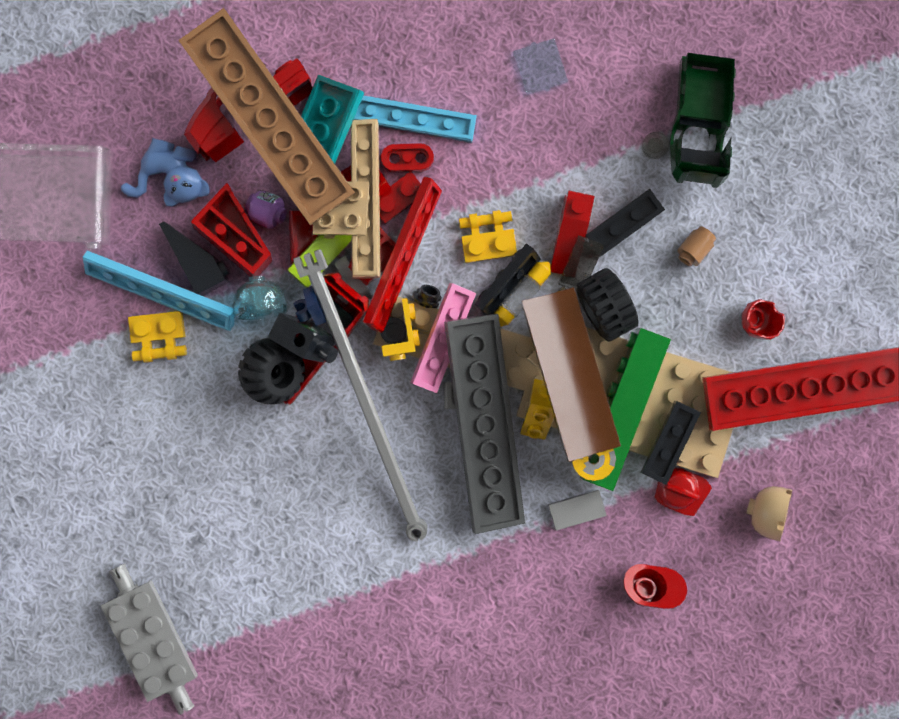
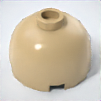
M771 486L761 490L756 499L750 498L747 514L752 515V525L761 536L781 541L789 501L792 495L791 489Z

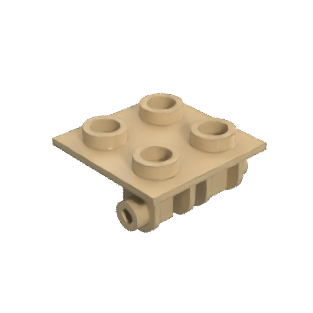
M348 182L356 194L313 223V235H324V238L334 239L335 235H366L369 182Z

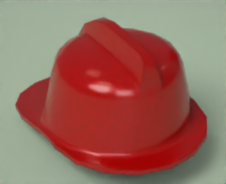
M675 467L667 485L658 481L655 499L666 508L684 515L695 516L712 490V487L700 475Z
M636 564L627 570L623 579L627 595L634 603L642 607L673 609L681 605L686 599L688 590L684 578L677 571L667 567Z

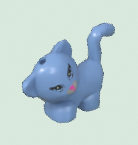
M152 138L151 144L141 160L138 186L135 188L128 183H124L121 186V191L129 197L138 198L147 192L149 175L166 173L167 175L163 183L165 188L164 202L166 206L173 207L178 203L190 202L198 197L208 196L210 187L200 177L197 170L186 165V162H193L196 159L197 152L195 150L176 146L175 151H173V143Z

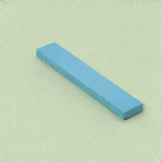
M363 95L353 120L377 119L379 127L472 143L477 115Z
M87 251L82 257L86 275L225 330L231 331L234 326V308L90 251Z

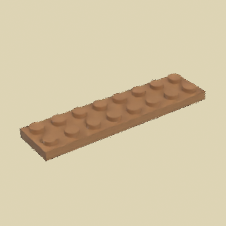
M224 8L178 40L310 225L356 194Z

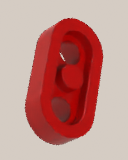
M423 143L391 144L383 149L381 161L384 168L390 172H423L432 166L434 154L432 149ZM419 154H423L426 157V160L422 163L416 161V156ZM397 155L400 160L394 164L390 162V157Z

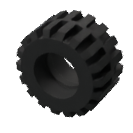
M604 268L577 283V294L580 303L591 324L603 339L610 342L638 327V314L634 303L621 280L610 269Z

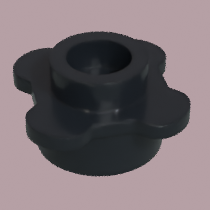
M422 285L417 289L418 295L414 296L415 302L425 308H438V301L442 299L439 289L432 285Z

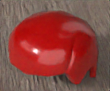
M762 299L754 300L747 304L741 314L743 329L752 338L771 340L778 337L784 329L785 316L776 310L775 303Z

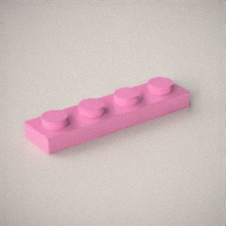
M449 283L410 383L435 393L438 392L449 364L444 322L467 318L476 293Z

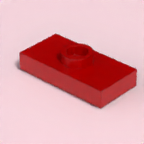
M289 211L290 264L318 236L313 235V224L310 225L301 211Z

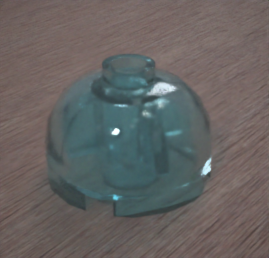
M264 276L250 277L249 282L242 284L236 290L233 297L234 318L238 316L240 320L265 319L264 316L270 315L273 312L274 317H278L279 313L286 314L288 312L285 293L275 282L265 281Z

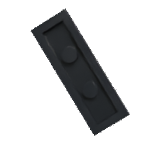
M648 189L586 234L585 238L598 256L601 257L665 209L651 189Z
M526 243L522 249H519L514 254L512 261L507 267L497 274L495 281L490 287L479 295L475 305L483 314H494L526 278V275L533 266L541 260L534 248Z
M674 401L640 473L667 485L701 412L683 403Z

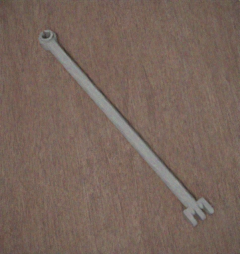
M321 249L314 251L317 259L315 263L310 253L305 254L304 259L307 264L305 267L300 257L294 258V264L300 278L308 275L406 519L407 537L412 541L423 540L427 535V524L417 514L321 270L328 267ZM418 529L421 533L418 536L413 534L412 530Z

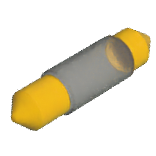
M548 261L537 262L502 301L501 306L494 313L499 315L500 327L509 325L523 310L521 301L533 298L541 289L542 284L551 275L550 263Z

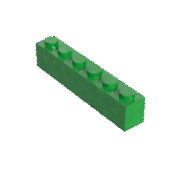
M637 328L635 332H630L625 345L629 347L625 357L622 356L616 368V371L619 372L616 382H611L606 395L610 397L608 404L621 444L620 447L613 448L616 456L615 467L604 479L592 481L580 476L582 480L614 491L671 339L643 328ZM597 454L590 455L588 458L592 464L598 462L599 459Z

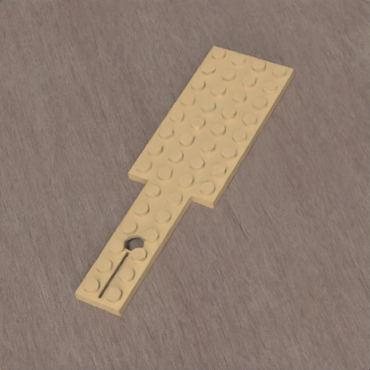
M397 297L389 318H399L405 323L402 299L404 298ZM408 300V304L414 303L416 319L411 320L412 327H415L412 329L419 332L420 346H415L416 352L407 353L406 355L420 359L439 309L425 308L417 302ZM586 327L607 395L611 382H616L619 374L616 371L618 362L622 356H626L629 347L625 346L627 340L618 337L608 342L596 330ZM500 328L507 384L510 387L523 390L516 416L525 418L530 403L534 378L543 380L540 369L527 359L534 351L531 338ZM380 332L376 333L374 345L381 347L390 345L382 339ZM406 335V338H405L401 343H403V342H408V336H407V335ZM666 352L629 451L644 456L649 455L674 401H678L701 412L676 465L718 478L733 428L709 430L702 377L733 372ZM553 419L551 427L557 428L555 419Z

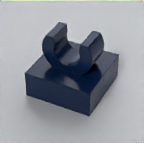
M310 286L303 289L305 299H299L293 303L297 310L295 314L299 322H305L312 317L316 326L326 323L313 287Z

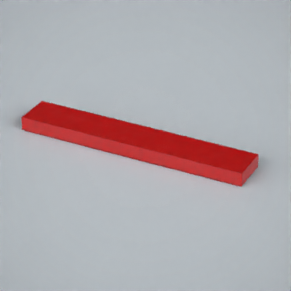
M423 177L363 319V322L376 332L382 333L385 329L442 190L432 178Z

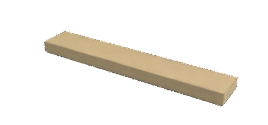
M377 119L353 120L351 124V182H369L366 235H352V278H380L379 122Z

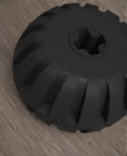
M269 338L257 340L242 354L244 359L239 361L238 368L241 370H238V377L241 387L253 400L262 404H280L293 397L294 393H297L301 388L299 384L304 381L305 374L302 373L305 372L303 358Z

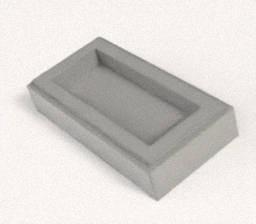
M599 490L548 504L556 531L607 516Z

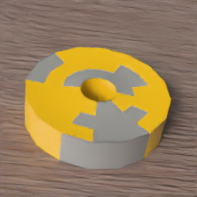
M614 449L596 453L599 459L594 464L589 462V456L572 461L573 467L580 476L587 480L596 481L604 479L615 467L616 456Z

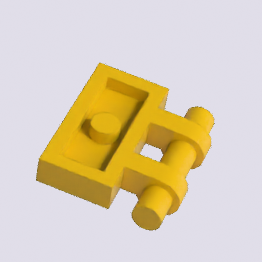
M496 210L492 211V214L477 216V213L469 214V217L459 218L460 229L471 228V235L461 237L465 263L514 256L517 252L514 229L503 230L502 225L504 222L512 221L511 211L501 212ZM494 224L495 232L480 234L479 226Z
M174 311L128 317L131 343L142 342L141 350L132 351L133 361L143 360L144 363L153 362L154 359L167 358V360L177 359V356L187 355L186 345L176 346L175 338L186 337L182 312ZM165 340V347L152 348V341Z

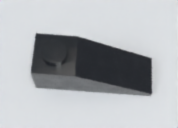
M164 221L159 224L196 294L204 296L230 282L227 277L230 271L223 260L219 261L215 256Z

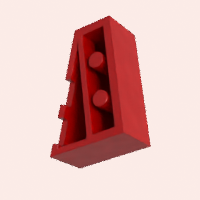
M226 183L192 219L191 223L195 231L253 280H256L271 264V253L254 225H252L229 184Z

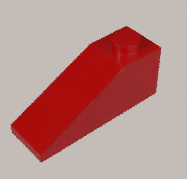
M570 190L566 193L550 265L552 273L575 277L595 196Z

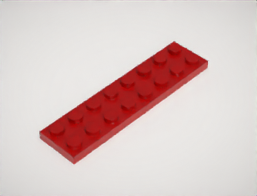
M899 347L702 377L709 430H722L899 401Z

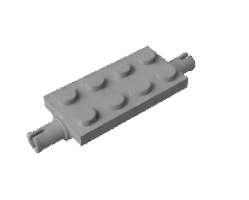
M126 564L110 570L109 573L119 593L116 598L102 604L101 608L147 702L166 693L170 695L178 715L183 714L184 710L186 712L194 707V704L184 685L196 679L198 674L152 580L140 586L134 584Z

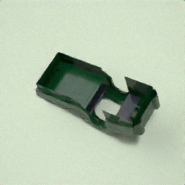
M687 53L680 60L677 113L670 136L671 173L677 183L689 181L711 184L713 188H718L726 181L730 174V159L732 157L731 138L724 150L723 142L732 119L733 101L735 98V59ZM693 66H699V67L714 68V69H718V70H717V71H709V70H702V69H694V68H692V67H693ZM689 127H700L707 130L709 138L710 134L716 135L715 151L682 148L683 134ZM682 130L679 138L674 141L676 131Z

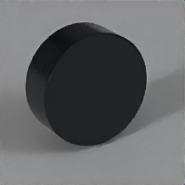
M389 318L384 331L380 333L382 339L389 344L401 343L407 335L405 323L399 318Z

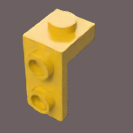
M407 298L402 299L408 342L382 346L383 357L389 356L390 361L406 359L405 354L416 352L415 346H420L418 330H413L411 320L416 319L414 303L408 304Z
M534 378L530 403L520 434L533 439L545 440L554 415L544 381Z

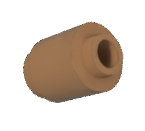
M702 226L697 230H693L677 249L679 260L687 266H698L714 247L715 235Z

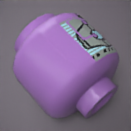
M264 190L251 194L245 205V212L248 214L249 220L267 229H272L278 223H283L287 215L284 200L280 196Z

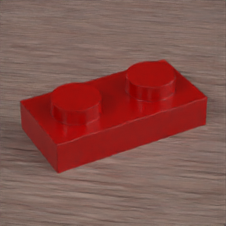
M412 171L391 185V190L379 197L380 218L385 224L412 205L421 184Z

